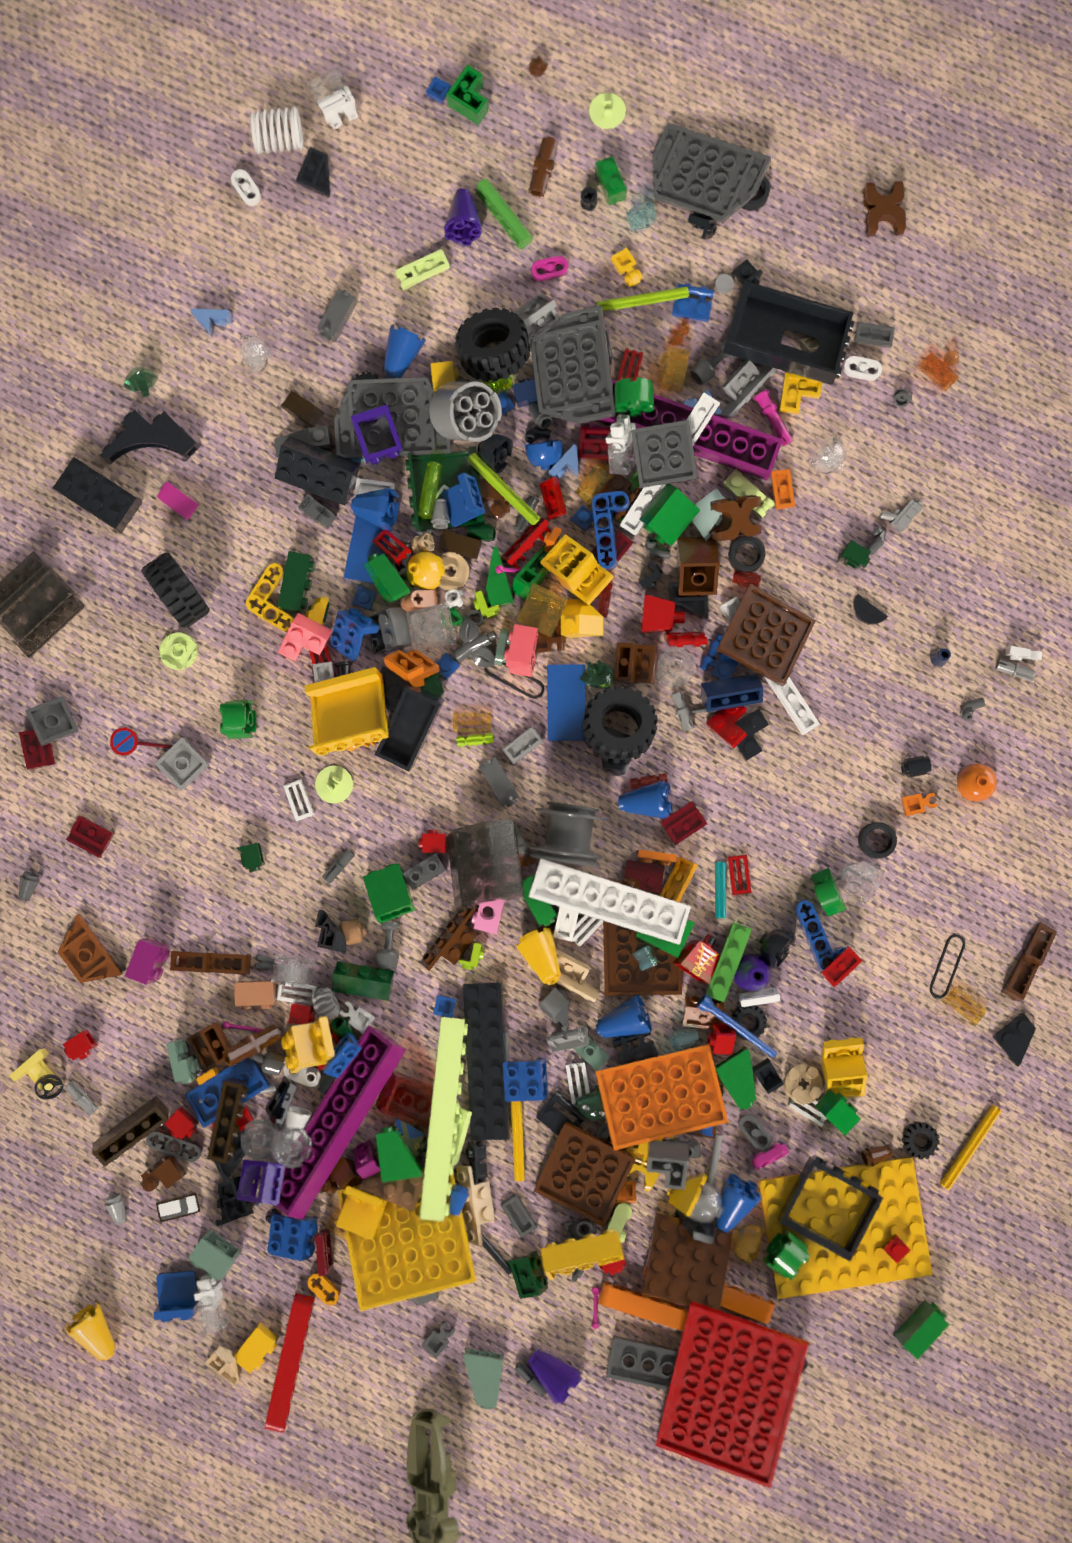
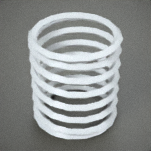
M295 106L291 108V111L285 108L284 112L280 108H278L277 112L271 109L270 113L267 110H264L263 113L257 110L256 114L251 111V133L255 151L258 155L263 154L259 117L262 123L265 150L268 154L270 153L266 116L270 128L273 152H277L273 116L277 126L279 148L282 153L284 151L280 115L284 126L286 147L289 152L291 151L287 114L291 125L293 147L296 151L298 148L300 150L303 149L301 122Z

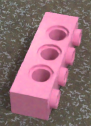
M492 852L491 856L487 855L485 867H488L487 875L483 874L480 884L484 888L482 893H478L476 904L479 905L478 912H474L472 923L475 924L474 929L497 934L515 857ZM496 868L500 869L502 871V877L494 878L492 876V870ZM494 887L497 889L498 895L491 897L488 895L487 890ZM490 906L493 908L494 913L487 916L484 914L483 908Z

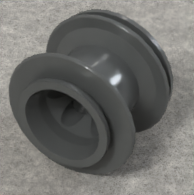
M548 801L547 804L550 805V810L535 808L536 811L548 812L549 819L545 844L539 846L531 845L530 848L535 849V853L530 854L531 857L600 867L597 859H603V856L596 855L590 851L594 819L608 821L609 819L596 817L595 813L599 812V809Z

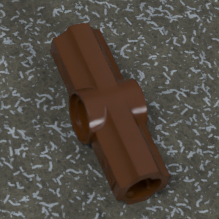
M543 137L539 154L535 157L529 193L536 197H544L548 180L552 176L551 170L554 169V158L558 141L553 137Z
M275 1025L269 1026L257 1034L253 1033L240 1040L238 1044L222 1051L223 1059L229 1067L281 1040V1033Z

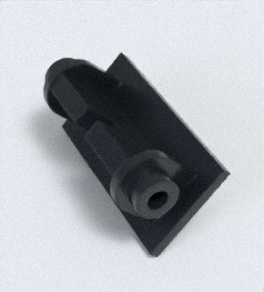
M477 1141L476 1144L468 1142L466 1157L469 1159V1166L472 1169L473 1183L485 1182L488 1177L487 1163H480V1160L487 1159L486 1145H484V1141Z

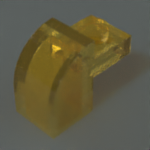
M604 462L596 465L584 478L575 493L590 505L594 496L603 490L616 472Z

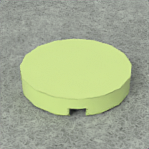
M176 632L167 635L162 640L159 653L162 662L166 666L175 670H184L196 661L198 646L195 640L188 634Z

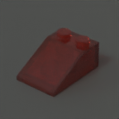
M393 1071L381 1090L375 1107L382 1114L429 1128L433 1086Z

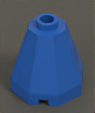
M388 488L357 494L351 501V510L358 517L377 527L391 531L392 527L390 525H395L397 522L399 503L395 502V498L399 499V496L394 489Z

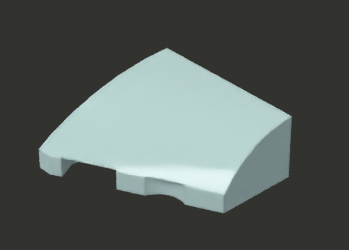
M717 488L695 504L700 511L692 521L705 540L710 538L709 531L714 525L718 526L723 517L721 512L710 510L711 501L725 499Z

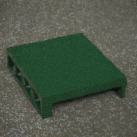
M476 446L469 447L468 451L446 454L411 456V453H408L409 459L405 460L406 471H410L411 478H407L408 490L412 489V496H409L410 508H414L415 514L411 515L412 527L416 526L417 531L442 530L434 528L431 519L435 500L444 498L442 492L437 499L434 497L443 485L451 488L459 484L458 475L462 473L475 477L482 499L479 473L467 462L468 457L472 453L477 454ZM484 513L456 527H453L450 522L448 528L445 529L485 524Z

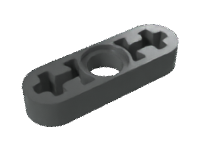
M160 1130L151 1132L146 1139L147 1145L151 1149L189 1162L197 1161L202 1155V1148L199 1144L186 1139H177L171 1134ZM158 1135V1139L161 1141H165L168 1138L165 1148L162 1147L164 1145L162 1142H158L155 1145L152 1137ZM171 1141L179 1143L180 1148L178 1151L170 1149ZM184 1144L187 1145L185 1147V1149L187 1150L195 1148V1152L197 1153V1155L191 1157V1153L187 1151H184L183 1154H181L184 1148Z

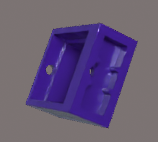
M388 405L351 416V422L366 464L371 463V465L382 462V458L389 457V459L400 456L399 453L402 452V446ZM386 417L395 446L369 455L359 425Z
M244 1159L237 1200L278 1205L285 1164ZM263 1167L259 1194L256 1197L260 1169Z

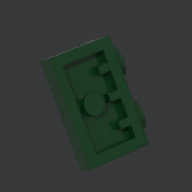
M532 1251L526 1256L511 1258L508 1261L520 1299L540 1296L548 1289V1281L544 1275L542 1261L537 1251Z

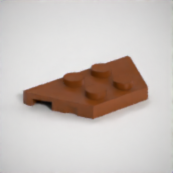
M78 914L74 919L75 921L71 929L68 930L65 936L64 943L61 944L58 950V954L77 980L83 983L124 974L81 914Z

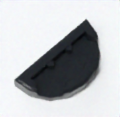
M858 594L853 601L855 616L861 622L867 625L882 623L888 617Z

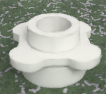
M451 589L445 593L446 608L450 609L453 606L461 607L463 605V592L461 590Z

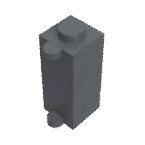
M337 290L317 327L320 337L328 342L330 340L337 342L357 305L356 298L350 295L348 291Z
M496 757L480 765V770L501 805H506L509 808L517 803L516 799L519 796Z

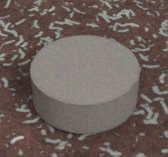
M728 274L719 275L715 281L716 291L720 294H728L732 291L734 286L733 278Z

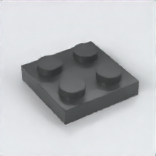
M63 696L25 710L41 747L78 732Z

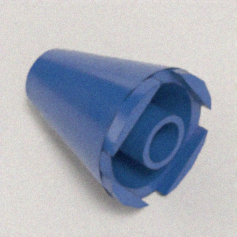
M391 324L383 367V372L386 373L385 377L389 379L401 378L426 342V339L422 338V341L418 340L419 335L398 326L397 330L394 329L395 325Z
M639 995L633 996L598 1019V1024H596L598 1034L604 1038L651 1032V1020L649 1014L643 1008L645 1004Z

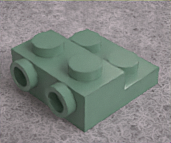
M183 1038L167 1043L166 1046L174 1081H181L182 1084L193 1082L198 1077V1070L201 1069L199 1060L195 1058V1055L187 1056L189 1048Z

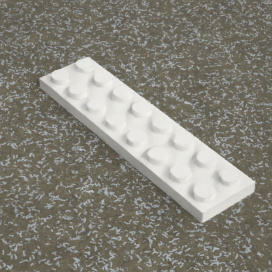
M540 859L529 894L531 898L676 944H680L691 906L543 859Z

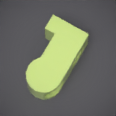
M618 1203L614 1206L605 1231H618L620 1240L623 1243L626 1238V1232L622 1230L626 1221L632 1215L629 1203Z

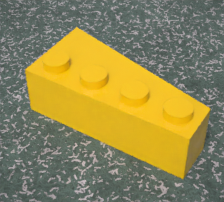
M606 1230L602 1232L603 1235L598 1236L588 1234L583 1236L581 1240H576L575 1238L567 1239L563 1244L556 1245V1243L546 1244L545 1248L540 1249L545 1274L549 1280L556 1279V1274L567 1276L573 1274L572 1272L576 1268L584 1271L594 1267V1263L602 1266L625 1259L618 1231Z

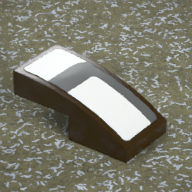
M196 1192L156 1202L160 1223L201 1212Z

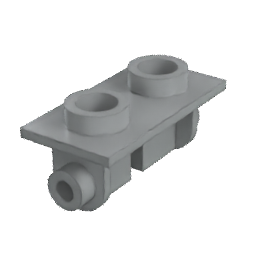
M587 1026L567 1030L566 1032L552 1033L550 1037H547V1043L552 1045V1053L588 1046Z

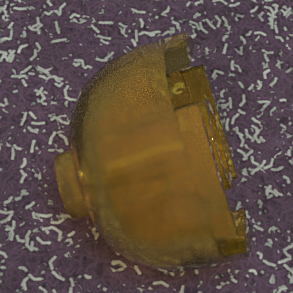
M746 1224L739 1231L735 1230L731 1241L734 1242L733 1251L737 1258L752 1266V1261L756 1260L762 1247V1240L760 1239L762 1235L766 1237L767 1230L756 1224Z

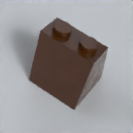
M679 537L676 548L678 595H717L720 562L716 540L711 539V537L708 540H705L704 537Z

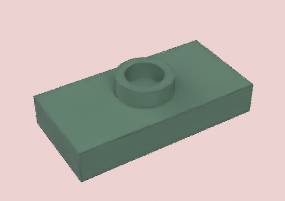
M588 1036L589 1045L574 1048V1050L598 1071L610 1056Z

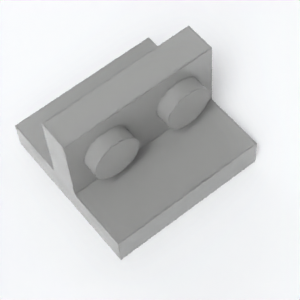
M541 293L514 311L524 321L529 341L537 334H540L547 326L550 327L559 320L555 310L557 305L554 299Z

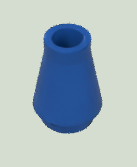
M453 1185L450 1193L449 1214L460 1216V1212L469 1196V1188Z

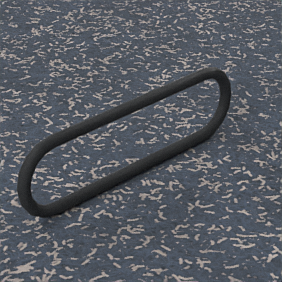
M484 667L486 674L532 699H538L544 693L543 684L532 677L525 676L541 686V693L538 696L526 693L488 672L487 667Z
M951 935L946 941L929 989L931 995L935 998H944L949 992L966 944L964 938L960 935ZM958 937L962 940L963 945L948 986L943 995H935L932 988L948 944L952 938Z

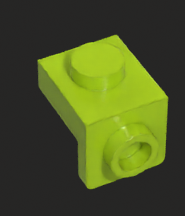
M482 590L475 592L476 598L473 599L476 610L480 609L482 616H487L488 619L497 616V612L501 611L499 605L488 608Z
M474 942L471 961L459 959L458 964H462V968L473 970L474 967H478L479 959L483 960L485 948H482V943Z

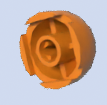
M978 763L967 765L957 776V789L961 796L969 801H984L992 796L996 790V775L986 765Z

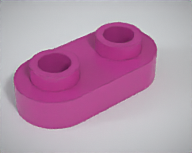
M562 256L538 260L531 267L532 277L537 281L563 277L568 272V261ZM560 265L562 269L556 270V266ZM542 269L544 273L538 274L537 271Z
M777 1143L770 1147V1151L766 1153L759 1152L754 1155V1160L751 1161V1164L755 1170L762 1169L785 1157L789 1150L785 1144Z

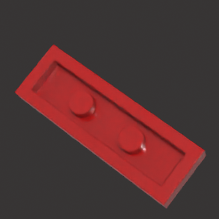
M540 517L538 523L530 525L501 557L502 561L519 569L520 567L516 563L517 560L526 561L522 553L530 550L537 538L544 541L542 537L543 531L552 533L551 529L547 527L550 523Z

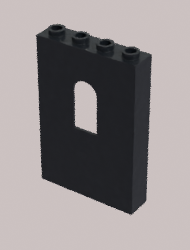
M744 281L723 353L833 385L835 378L839 379L842 372V367L839 366L846 357L847 352L844 351V347H848L851 336H848V332H852L855 321H852L854 312ZM784 330L814 338L819 344L818 350L807 352L781 344Z

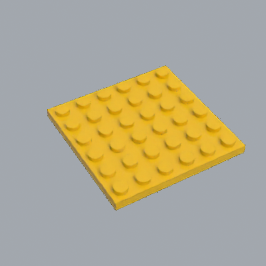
M454 1171L448 1177L451 1189H453L454 1184L456 1185ZM357 1185V1186L354 1187V1189H357V1190H359V1191H362V1192H364V1193H367V1194H369V1195H372V1196H374V1197H377V1198H379V1199H382V1198H380V1197H378V1196H376V1195H373V1194H371V1193H369V1192H366V1191L360 1189V1185ZM344 1189L337 1191L341 1211L348 1196L344 1194ZM422 1193L414 1212L382 1199L387 1204L372 1240L345 1230L359 1311L477 1282L462 1210L460 1216L448 1213V1216H444V1221L426 1220L419 1217ZM446 1196V1204H449L450 1196Z

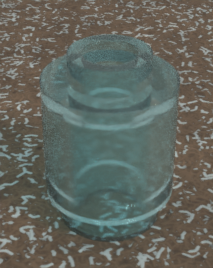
M690 1027L674 1031L672 1036L669 1037L672 1048L676 1047L677 1051L695 1046L696 1043L700 1042L696 1028Z

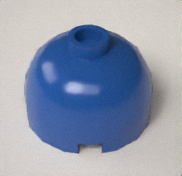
M562 440L525 444L527 459L532 465L541 466V470L551 469L552 465L562 458Z

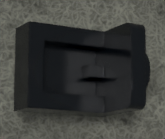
M652 560L647 565L652 574L638 582L641 592L645 589L650 591L657 586L656 582L661 580L662 570Z
M769 1058L752 1067L753 1072L767 1094L784 1085Z

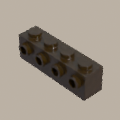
M227 1077L223 1081L207 1155L208 1160L227 1163L235 1155L236 1145L233 1144L235 1137L238 1138L240 1126H238L239 1118L243 1117L245 1108L242 1106L243 1098H247L249 1087H246L247 1081Z
M155 1096L93 1142L92 1154L104 1167L140 1140L146 1138L156 1128L162 1126L168 1120L169 1109Z

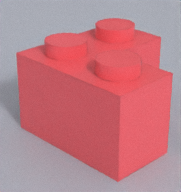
M298 613L291 623L278 653L293 661L297 660L303 648L320 655L333 631Z
M515 624L514 630H510L509 642L511 643L510 647L506 648L504 659L507 660L506 666L509 667L511 674L533 676L536 662L535 650L539 636L538 628Z

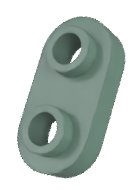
M501 628L494 665L502 666L503 662L506 663L507 661L504 659L506 644L510 645L511 643L509 642V629Z

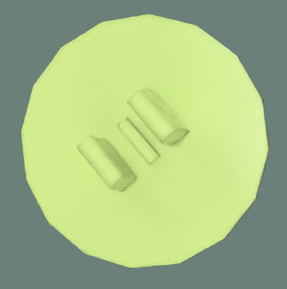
M613 93L599 94L590 103V118L600 128H614L622 123L625 117V104L619 96Z
M329 766L319 772L315 788L322 800L328 803H339L351 794L353 780L346 769L340 766Z

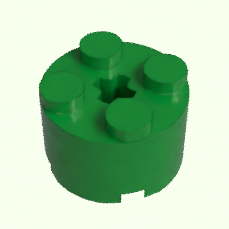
M626 378L615 383L616 413H629L630 417H639L643 412L654 411L653 382L651 380L637 378V381L630 382V378Z
M234 700L220 704V714L222 715V723H220L221 734H225L228 739L254 737L252 732H256L257 720L256 710L251 708V705H254L252 700Z
M783 1230L784 1234L778 1233L768 1244L765 1250L768 1252L767 1258L763 1256V1262L783 1278L792 1280L797 1275L802 1263L804 1264L808 1261L810 1254L807 1252V1245L788 1230Z

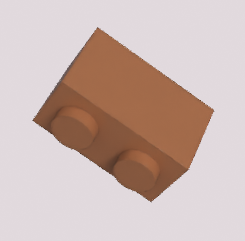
M276 980L234 983L235 1007L241 1006V1010L253 1009V1006L260 1005V1009H269L277 1003Z

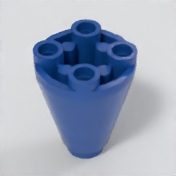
M658 781L619 795V809L628 813L667 819L670 813H672V802H668V794L671 793L670 783Z
M733 1173L725 1180L715 1223L720 1230L729 1232L761 1201L762 1196L757 1190V1184L753 1181L748 1180L746 1182Z

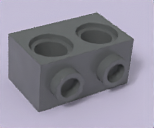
M434 854L404 872L403 875L411 889L415 890L447 871L439 855Z

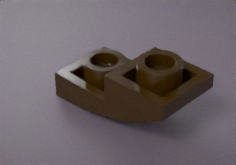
M293 391L289 393L280 406L294 418L298 417L311 428L315 427L324 415L321 409Z
M443 529L438 548L478 559L482 541Z

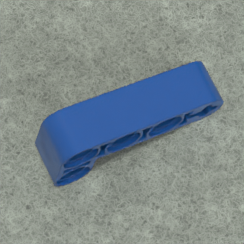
M623 491L597 494L592 500L598 561L601 567L607 571L615 569L618 563L612 513L625 511L630 506V499ZM619 497H624L626 499L625 503L621 506L616 505V500ZM599 500H606L604 508L597 507ZM606 518L609 520L608 525L604 528L600 527V520ZM609 537L611 539L610 545L603 547L601 545L602 539ZM605 552H608L609 558L613 560L609 563L608 566L604 562L607 560V555Z
M800 900L794 905V912L816 965L820 970H823L822 961L825 958H829L832 962L846 947L842 946L832 950L813 904L810 901ZM802 904L808 906V909H806L807 916L805 912H800ZM811 921L816 925L813 932H809L807 929V925ZM820 939L823 942V947L817 950L815 942Z

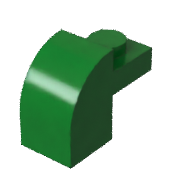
M827 868L812 874L815 893L826 914L830 917L847 910L842 894L836 887L831 870Z

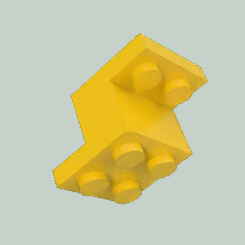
M566 534L540 562L543 567L557 577L564 588L588 606L614 578L610 572L597 563L590 551Z
M327 1017L318 1018L315 1023L292 1026L281 1040L283 1050L286 1049L287 1057L285 1058V1064L287 1069L290 1070V1074L298 1073L302 1068L326 1064L335 1055Z
M851 1037L844 1040L832 1039L823 1042L821 1067L825 1079L824 1094L831 1089L836 1095L840 1092L845 1098L865 1095L868 1074L862 1055L864 1048L863 1038Z

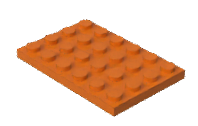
M709 1044L595 1071L614 1150L729 1122Z

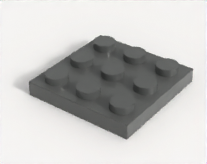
M689 420L631 430L640 488L697 479Z

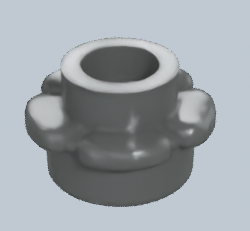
M898 389L894 392L893 400L895 405L905 407L911 402L912 395L909 394L907 389Z

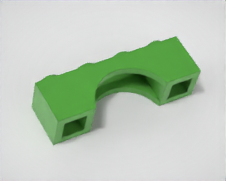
M735 922L733 923L707 990V996L722 1002L725 1001L752 929Z

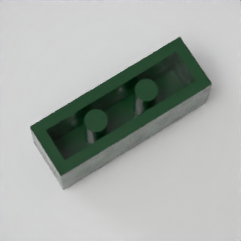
M288 551L277 604L280 610L302 614L303 609H307L308 598H306L307 591L311 590L312 580H309L311 572L314 573L316 562L313 561L314 559L311 555Z
M337 961L333 972L332 991L389 1001L393 987L394 971Z

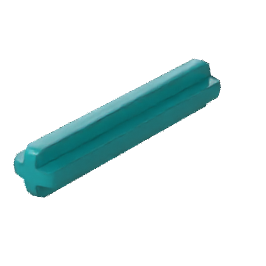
M715 862V917L718 919L726 918L725 862Z

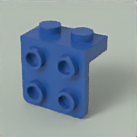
M350 608L349 610L338 611L330 645L351 661H356L363 635L378 633L379 625L373 622L370 617L361 614L358 609Z
M278 1214L272 1215L268 1253L297 1261L313 1257L315 1252V1234L318 1229L317 1217L309 1216L297 1219Z
M190 1270L158 1274L156 1277L158 1308L153 1312L154 1320L169 1322L174 1318H180V1320L192 1319L199 1310L198 1300L195 1301L194 1296L197 1292L196 1272Z

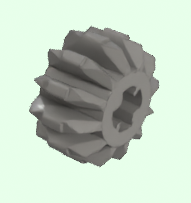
M322 987L312 993V1002L319 1018L327 1017V1020H331L340 1014L338 1000L330 987Z

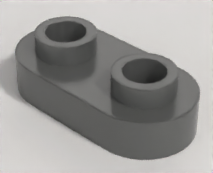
M745 1114L739 1119V1129L756 1149L766 1150L769 1148L772 1141L771 1136L753 1115ZM746 1121H751L750 1127H745ZM763 1136L764 1141L758 1142L757 1138Z

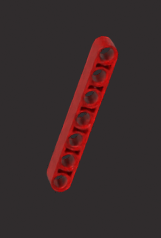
M295 1293L264 1429L280 1433L285 1432L286 1420L290 1412V1402L294 1394L295 1380H297L299 1372V1362L304 1350L303 1344L306 1341L309 1328L308 1322L311 1319L312 1304L315 1301V1297Z

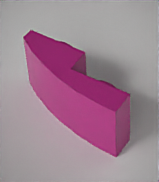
M166 481L156 496L187 520L190 519L199 505L168 481Z

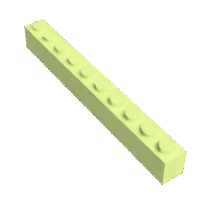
M440 1018L420 1219L444 1221V1216H448L449 1204H446V1196H450L451 1183H448V1177L453 1174V1163H450L451 1155L455 1154V1143H452L453 1135L457 1134L458 1123H454L455 1115L459 1114L460 1103H456L457 1095L461 1094L462 1083H458L459 1075H463L464 1063H460L461 1055H465L466 1043H462L463 1035L467 1036L468 1024H464L465 1019Z

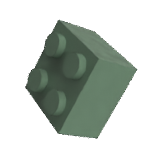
M210 1229L201 1238L188 1259L191 1260L192 1265L207 1271L210 1278L221 1281L242 1251Z

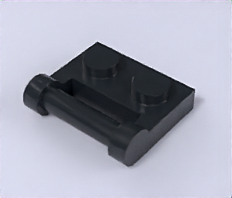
M557 1090L536 1118L559 1136L566 1121L579 1127L588 1114L584 1111L581 1112ZM558 1102L577 1119L573 1122L553 1105Z

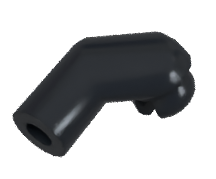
M535 426L525 433V441L533 443L540 437L550 439L552 430L540 429Z

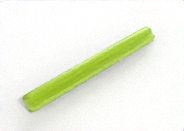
M681 287L597 301L596 306L601 305L603 312L683 299L689 297L688 287Z
M472 453L468 457L467 462L531 525L537 524L540 516L483 462L476 453Z

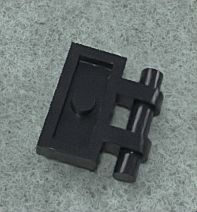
M650 1032L619 1036L618 1039L612 1040L614 1048L621 1045L624 1051L617 1053L621 1065L659 1056L654 1041L645 1042L644 1037L651 1035ZM639 1040L640 1045L629 1049L627 1043Z

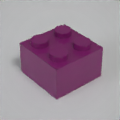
M150 938L139 939L124 977L145 985L160 980L163 974L161 967L170 955V951H168L169 945Z

